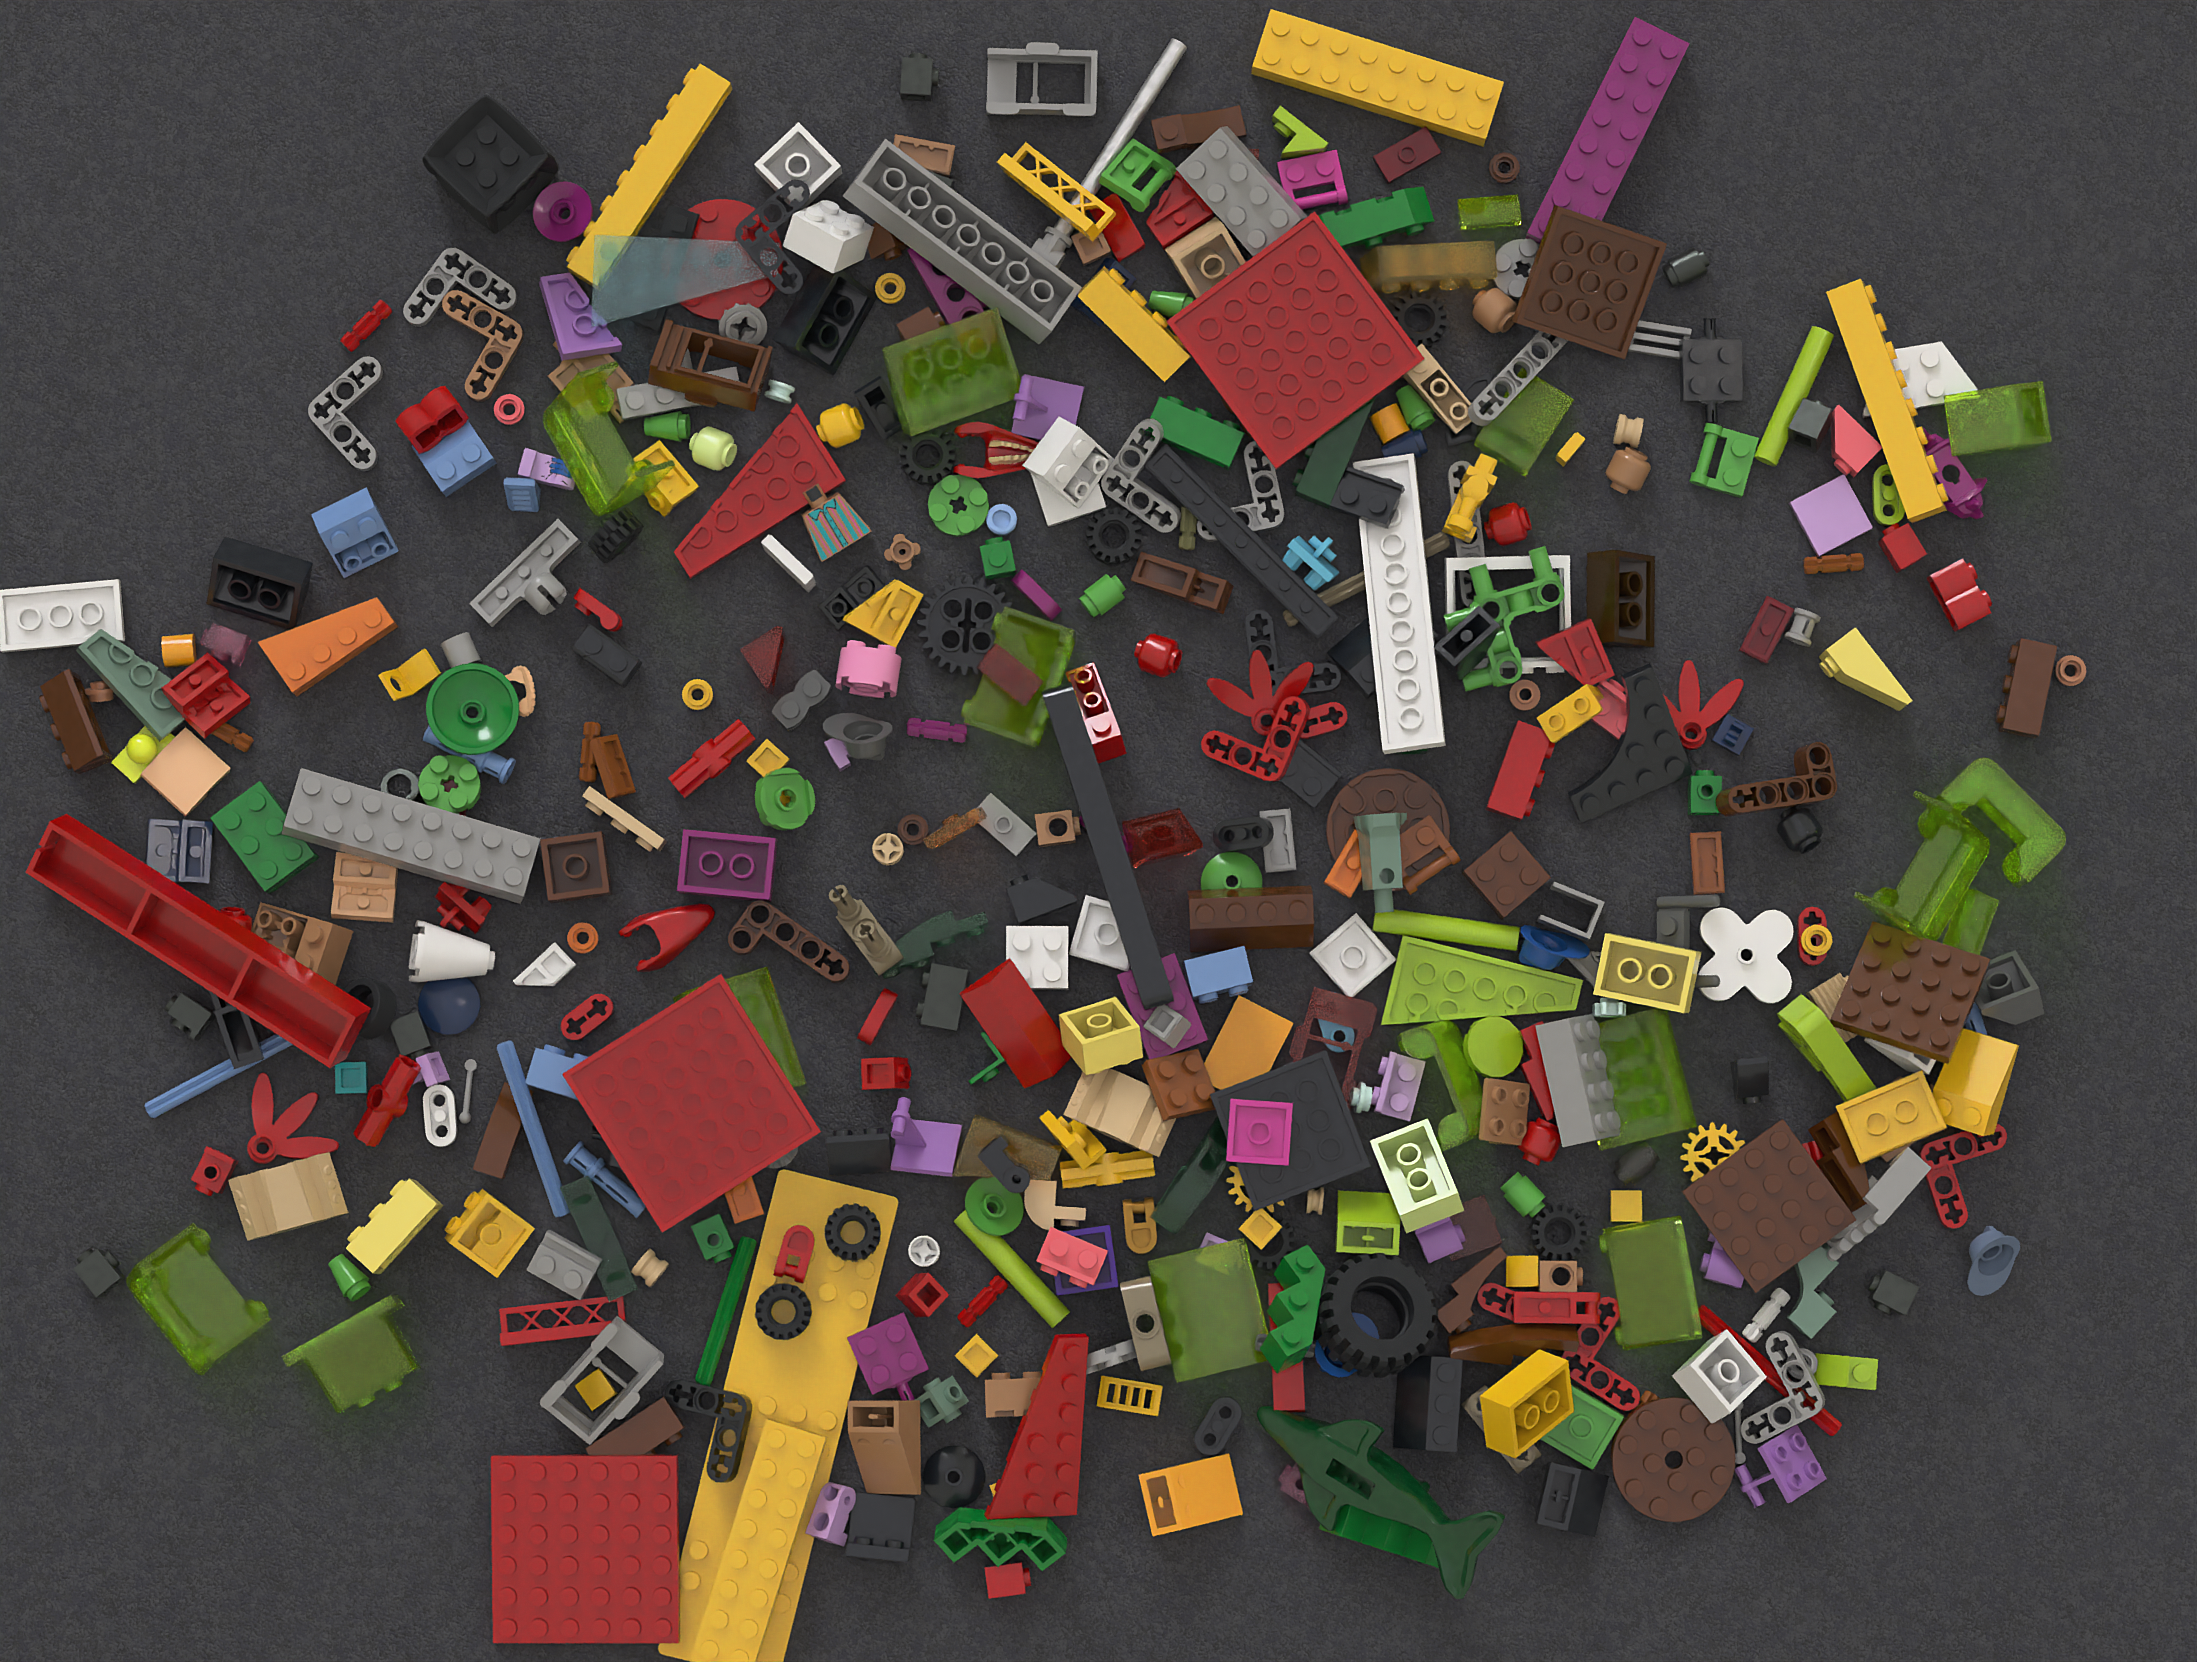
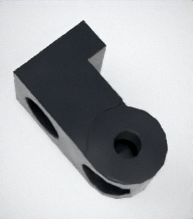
M1001 1132L978 1152L977 1157L1008 1191L1021 1193L1029 1186L1031 1174L1027 1166L1017 1163L1005 1149L1010 1141Z

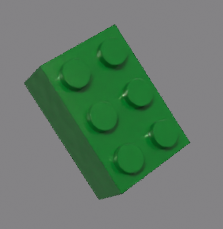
M259 781L210 818L263 890L271 894L320 857L307 841L282 834L287 813L268 787Z

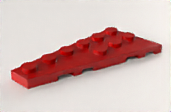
M798 404L792 408L789 415L778 425L769 439L738 473L725 492L710 507L711 509L674 550V554L690 579L807 507L809 503L804 497L803 492L810 487L819 484L826 495L846 482V479Z
M1085 1333L1057 1334L1054 1336L1042 1366V1376L1037 1388L1033 1389L1031 1394V1404L1027 1414L1023 1415L1006 1458L1007 1464L1001 1479H998L994 1488L996 1492L991 1505H988L984 1516L987 1519L1077 1515L1089 1340Z

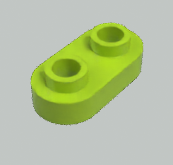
M1888 464L1880 466L1872 477L1873 516L1883 526H1892L1899 522L1905 514V509ZM1883 476L1891 477V486H1885L1882 483ZM1883 507H1891L1893 515H1884Z

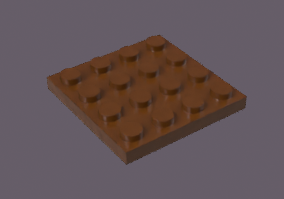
M1554 204L1512 321L1625 359L1667 243Z
M1872 921L1830 1022L1833 1027L1949 1064L1990 966V959Z
M1784 1119L1775 1123L1681 1191L1755 1293L1856 1221L1854 1215Z

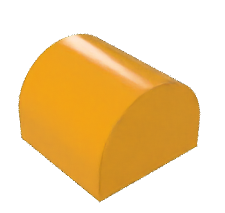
M1397 403L1381 409L1369 418L1383 445L1410 430Z
M195 634L162 636V657L166 668L190 666L197 661Z

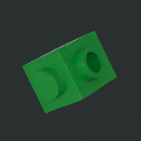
M1003 537L985 540V545L980 546L986 581L1016 575L1010 540L1003 541Z
M1698 770L1696 771V776L1688 778V815L1719 816L1721 814L1716 806V798L1722 791V776H1714V771Z
M721 1214L691 1226L706 1261L713 1259L716 1264L732 1257L730 1251L736 1247Z

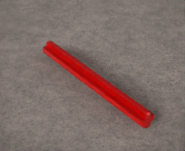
M1705 1305L1698 1307L1693 1314V1318L1713 1336L1727 1329L1767 1376L1764 1380L1785 1398L1790 1396L1776 1368L1768 1359ZM1800 1387L1794 1388L1797 1394L1802 1390ZM1803 1390L1806 1399L1802 1402L1803 1405L1816 1409L1814 1406L1816 1401ZM1824 1408L1816 1415L1810 1417L1829 1436H1834L1842 1426L1841 1422Z

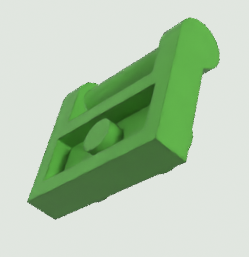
M1132 138L1102 173L1099 183L1129 201L1132 208L1136 211L1143 212L1149 206L1152 196L1166 180H1171L1177 170L1173 163ZM1150 167L1155 169L1157 173L1142 191L1134 188Z
M1706 423L1703 431L1706 435L1695 472L1691 473L1689 482L1742 498L1759 438L1726 429L1716 424ZM1717 438L1726 441L1714 479L1708 477L1707 473Z

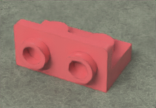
M1613 679L1609 681L1603 680L1597 686L1604 696L1599 701L1603 711L1590 720L1619 741L1621 734L1625 732L1628 716L1626 712V695L1623 693L1625 688Z
M1050 1227L1036 1262L1042 1264L1040 1270L1056 1277L1059 1271L1070 1275L1068 1282L1086 1289L1088 1283L1094 1286L1108 1251Z

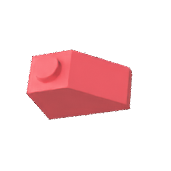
M1838 405L1832 411L1831 455L1836 460L1834 465L1841 473L1846 476L1850 474L1852 477H1855L1882 449V446Z

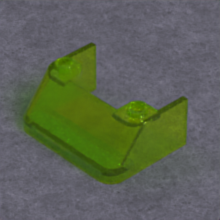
M617 361L578 372L543 414V424L591 511L597 516L612 513L652 490L675 466L673 460L658 465H653L647 459L635 463L607 413L613 407L614 393L606 380L618 368Z
M1915 791L1913 796L1926 807L1918 819V831L1925 840L1895 890L1890 887H1883L1872 898L1856 891L1854 897L1876 916L1898 929L1921 940L1927 938L1937 941L1989 852L1990 842L1979 829L1953 806Z

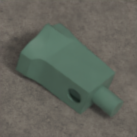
M1407 813L1355 816L1353 818L1359 841L1363 891L1374 890L1375 913L1394 912L1392 889L1403 888L1400 828L1407 820Z

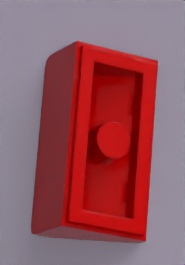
M1113 193L1103 199L1102 202L1116 213L1102 233L1119 263L1145 249V242L1119 196ZM1099 208L1089 209L1096 223L1105 214Z

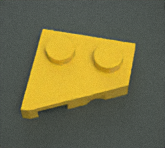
M894 579L845 615L843 621L878 641L896 648L924 594Z

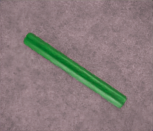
M746 1236L740 1238L695 1377V1381L699 1384L710 1386L757 1244L755 1239Z

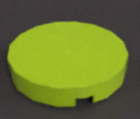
M1488 1016L1475 1021L1470 1026L1471 1028L1463 1041L1464 1056L1468 1065L1486 1078H1499L1513 1072L1520 1064L1523 1054V1040L1518 1029L1509 1020L1500 1016Z

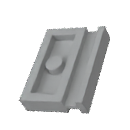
M548 1230L534 1254L527 1271L581 1300L603 1259L557 1233Z

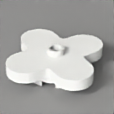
M1715 908L1706 913L1700 922L1699 933L1703 942L1714 954L1700 969L1698 975H1717L1720 978V984L1718 987L1699 988L1701 993L1710 1000L1724 1001L1732 997L1742 987H1745L1757 1000L1763 1003L1771 1004L1784 999L1791 989L1792 979L1787 968L1778 960L1777 955L1791 942L1793 937V925L1789 917L1780 911L1768 910L1759 914L1749 924H1745L1735 912L1727 908ZM1747 949L1751 952L1752 957L1749 961L1741 958L1742 950Z

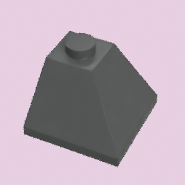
M2016 950L1991 959L1990 966L1975 999V1003L1982 1015L2014 1025L2043 1015L2044 1009L2039 987Z

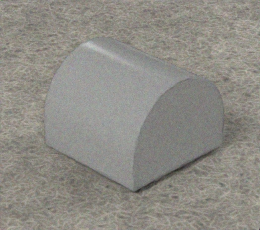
M469 632L456 635L441 643L451 668L482 661Z

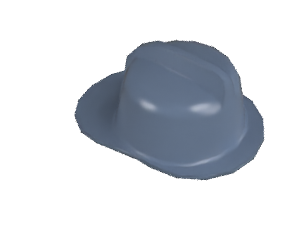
M1986 1226L1983 1233L1971 1242L1969 1255L1972 1266L1967 1284L1972 1293L1979 1296L1989 1295L2006 1282L2020 1250V1242L2017 1238L2005 1236L1993 1226Z

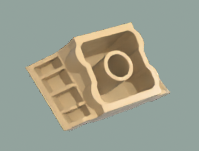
M1110 1068L1097 1074L1085 1075L1082 1072L1063 1114L1094 1131L1157 1157L1160 1156L1176 1120L1175 1118L1163 1121L1149 1085Z
M329 1152L228 1180L247 1241L323 1222L348 1213Z

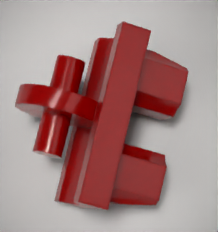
M444 882L438 888L439 891L435 895V898L441 903L436 911L444 917L439 925L446 929L452 924L458 931L465 925L476 934L482 928L492 905L481 896L470 905L463 898L470 889Z

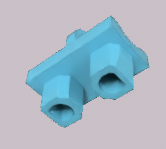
M1297 536L1287 545L1290 549L1282 561L1293 571L1297 570L1303 562H1306L1312 570L1303 580L1313 590H1316L1326 582L1329 583L1340 573L1326 560L1328 559L1332 562L1337 556L1329 549L1333 540L1328 537L1322 543L1316 536H1313L1308 541L1313 546L1311 547L1304 539Z

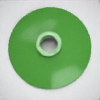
M1225 852L1212 858L1205 866L1201 877L1202 890L1262 887V875L1257 864L1248 856L1238 852ZM1229 876L1236 877L1238 880L1237 886L1229 887L1226 884V879Z
M985 1176L976 1180L966 1193L965 1208L967 1215L973 1225L980 1231L992 1236H1002L1009 1234L1020 1224L1024 1213L1020 1193L1008 1191L995 1176ZM987 1205L993 1208L994 1213L988 1210Z

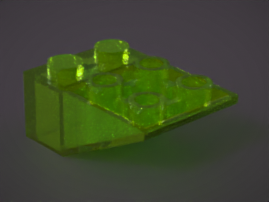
M1523 367L1517 377L1522 379L1527 377V372ZM1535 376L1490 424L1483 427L1474 445L1526 477L1574 399ZM1508 390L1506 391V393H1505V395L1503 396V398H1508V396H1509Z
M2043 381L2011 384L1944 396L1952 457L2035 448L2052 442Z

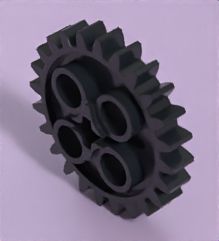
M958 576L955 580V586L952 587L947 581H944L945 591L942 592L936 587L933 589L936 595L935 600L929 597L925 598L930 608H920V613L925 615L926 619L917 621V625L926 627V630L920 632L918 637L928 639L922 646V649H933L929 656L930 660L938 656L941 658L939 668L948 663L951 664V674L954 673L957 667H961L963 676H966L968 668H972L975 675H978L979 666L983 665L987 671H990L989 661L993 660L997 664L1001 663L998 656L999 652L1006 655L1009 654L1004 644H1014L1015 640L1008 636V632L1017 631V627L1009 625V621L1014 620L1016 614H1007L1006 611L1012 606V603L1002 604L1001 600L1004 598L1005 592L995 595L993 592L996 584L993 583L986 589L984 588V578H981L978 584L974 585L972 576L968 577L966 584H962ZM966 599H971L970 621L971 624L976 625V628L970 630L969 651L964 653V630L958 627V624L964 623ZM949 602H957L961 606L962 611L955 618L948 617L944 612L945 605ZM979 604H987L992 609V615L985 620L979 619L975 615V608ZM953 632L960 638L958 646L947 648L943 645L942 637L946 633ZM978 634L988 636L990 646L985 650L976 649L973 645L974 637Z

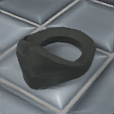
M401 768L392 770L382 779L381 792L390 794L388 792L389 782L397 776L407 777L411 781V793L405 799L418 803L421 802L422 798L418 787L419 779L409 770Z

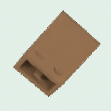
M260 902L252 926L254 934L336 985L353 934L352 930Z
M920 1400L848 1401V1434L866 1492L868 1494L920 1495Z

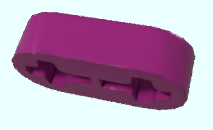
M1022 569L1010 580L1050 621L1062 611L1060 606Z

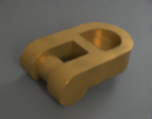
M1146 1197L1144 1201L1132 1202V1199L1122 1200L1128 1247L1138 1254L1150 1252L1157 1241L1153 1197ZM1145 1213L1146 1222L1134 1223L1133 1214Z

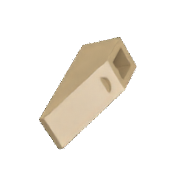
M1420 344L1417 349L1425 360L1405 374L1403 378L1409 385H1412L1413 389L1416 390L1432 410L1457 434L1472 422L1468 415V407L1471 403L1424 345Z

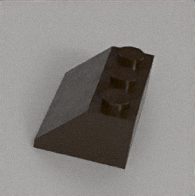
M1621 550L1587 553V619L1590 618L1602 646L1653 648L1655 556Z

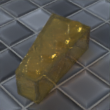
M1494 241L1377 246L1360 258L1361 274L1375 293H1393L1408 290L1426 291L1430 288L1440 287L1441 290H1452L1459 288L1461 285H1470V288L1473 289L1484 288L1488 286L1489 282L1498 277Z

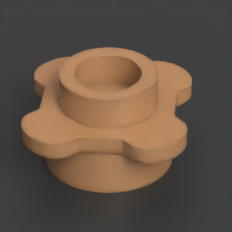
M897 534L893 538L894 542L891 544L890 549L885 550L884 556L887 561H894L899 564L900 569L908 570L912 566L911 561L914 556L919 555L921 549L918 543H911L903 534ZM901 549L905 550L904 555L899 553Z

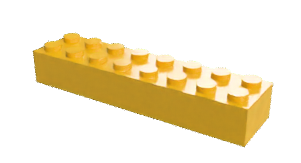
M1273 9L1270 10L1251 73L1418 127H1427L1428 130L1484 147L1504 84L1500 80Z
M766 1419L692 1651L691 1661L757 1662L827 1437L775 1420Z

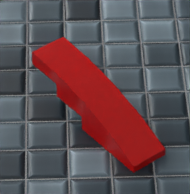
M1268 1283L1269 1306L1276 1294L1284 1290L1280 1283ZM1269 1316V1329L1272 1331L1278 1327ZM1303 1360L1278 1374L1271 1366L1274 1410L1286 1411L1288 1413L1305 1412Z

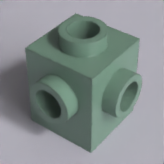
M953 1375L941 1382L939 1377L923 1387L926 1393L915 1399L920 1400V1416L928 1428L944 1419L946 1424L962 1414L959 1408L969 1402Z

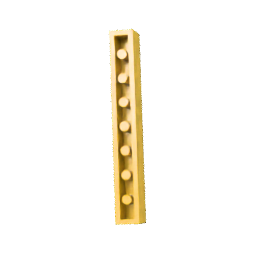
M699 64L696 70L691 68L683 80L685 87L680 95L675 93L666 107L668 113L663 120L658 119L649 133L652 136L646 146L642 144L637 149L633 160L636 162L630 171L624 170L616 183L619 188L613 197L608 195L600 207L602 214L596 222L592 220L583 233V236L586 238L581 246H575L566 259L569 263L567 265L569 272L598 291L602 290L732 91V85L729 81L702 64Z
M1858 279L1827 291L1828 299L1908 520L1914 523L1946 511L1944 502L1948 501L1949 498L1943 483L1937 485L1934 473L1939 471L1933 455L1927 456L1923 445L1927 444L1928 440L1923 427H1916L1913 416L1918 415L1913 399H1906L1903 388L1908 387L1902 370L1896 371L1893 360L1897 359V354L1892 342L1886 343L1882 333L1887 330L1882 314H1876L1872 303L1877 302L1872 286H1865L1862 279Z

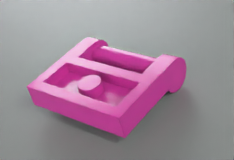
M1337 150L1277 162L1281 186L1301 210L1336 202L1339 205L1348 203ZM1334 183L1335 191L1295 199L1293 194L1294 191Z

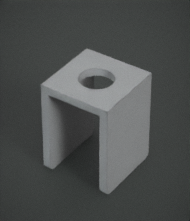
M1553 882L1550 887L1551 890L1595 907L1586 932L1544 915H1540L1537 922L1587 942L1592 935L1605 902Z

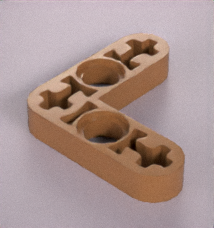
M452 290L442 300V307L446 315L489 339L465 382V391L468 396L474 401L483 402L489 399L522 344L524 332L521 326L513 319L462 291ZM458 298H462V305L469 310L471 309V304L476 305L470 311L468 320H464L467 314L460 309L451 312L452 307L449 304L451 299L456 301ZM479 312H488L492 318L491 323L485 328L475 325V316ZM498 319L503 320L499 325L505 330L509 331L511 327L515 328L514 333L517 335L515 340L510 338L507 342L504 341V334L498 330H495V335L490 334L496 328ZM491 353H499L503 357L502 365L497 369H491L486 365V358ZM480 368H483L485 372L495 377L491 380L487 376L484 381V386L487 390L485 392L479 391L476 395L473 394L475 390L471 385L473 382L479 383L484 375L478 371Z

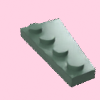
M100 629L77 648V653L159 742L185 721L162 692V687L170 682L171 679L158 671V667L151 662H145L136 656L133 650L110 634Z

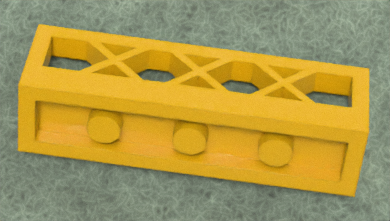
M1026 142L1012 158L1004 153L997 161L1006 175L1092 242L1116 215L1115 211ZM1028 153L1036 159L1035 170H1026L1019 164ZM1042 175H1057L1058 187L1049 188L1042 182ZM1063 181L1066 182L1068 185L1063 186ZM1077 191L1080 193V204L1071 205L1064 199V192ZM1085 198L1091 203H1085ZM1099 208L1105 214L1094 224L1093 221L1086 217V210Z

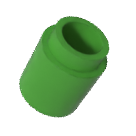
M1105 574L1084 590V595L1079 600L1093 618L1098 614L1102 616L1125 599L1122 592L1126 588L1116 575L1110 578Z
M1519 1172L1513 1175L1500 1188L1505 1193L1503 1197L1522 1217L1529 1214L1533 1218L1545 1206L1542 1200L1546 1196L1526 1175L1523 1177Z

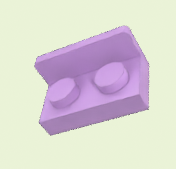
M1392 1051L1389 1052L1388 1057L1382 1056L1378 1074L1383 1075L1381 1086H1374L1371 1104L1375 1105L1374 1112L1410 1122L1426 1061L1399 1055Z

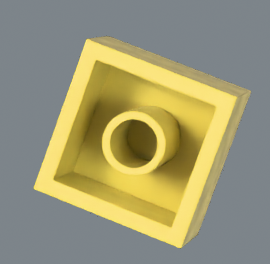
M1116 997L1059 1014L1062 1045L1085 1075L1097 1074L1105 1069L1125 1065L1133 1060L1143 1058L1140 1026Z

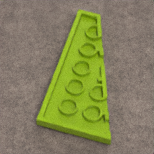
M1403 935L1381 1025L1575 1011L1583 980Z

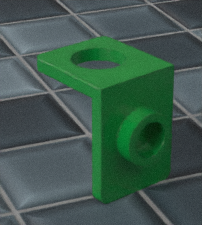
M985 1032L981 1033V1036L998 1060L969 1080L971 1086L981 1079L984 1083L991 1080L1000 1073L997 1067L1005 1062Z

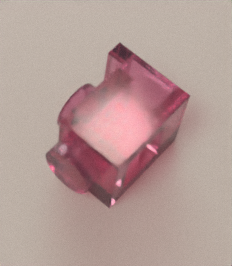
M212 623L210 629H205L200 645L211 650L210 656L225 662L230 657L232 658L230 662L234 666L241 668L252 639L247 635Z
M1294 1463L1293 1467L1286 1465L1278 1478V1481L1282 1483L1279 1489L1309 1507L1304 1490H1298L1295 1486L1296 1480L1301 1478L1297 1464Z

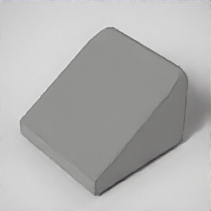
M1164 1004L1155 1009L1143 1027L1170 1047L1175 1048L1190 1028L1191 1023Z

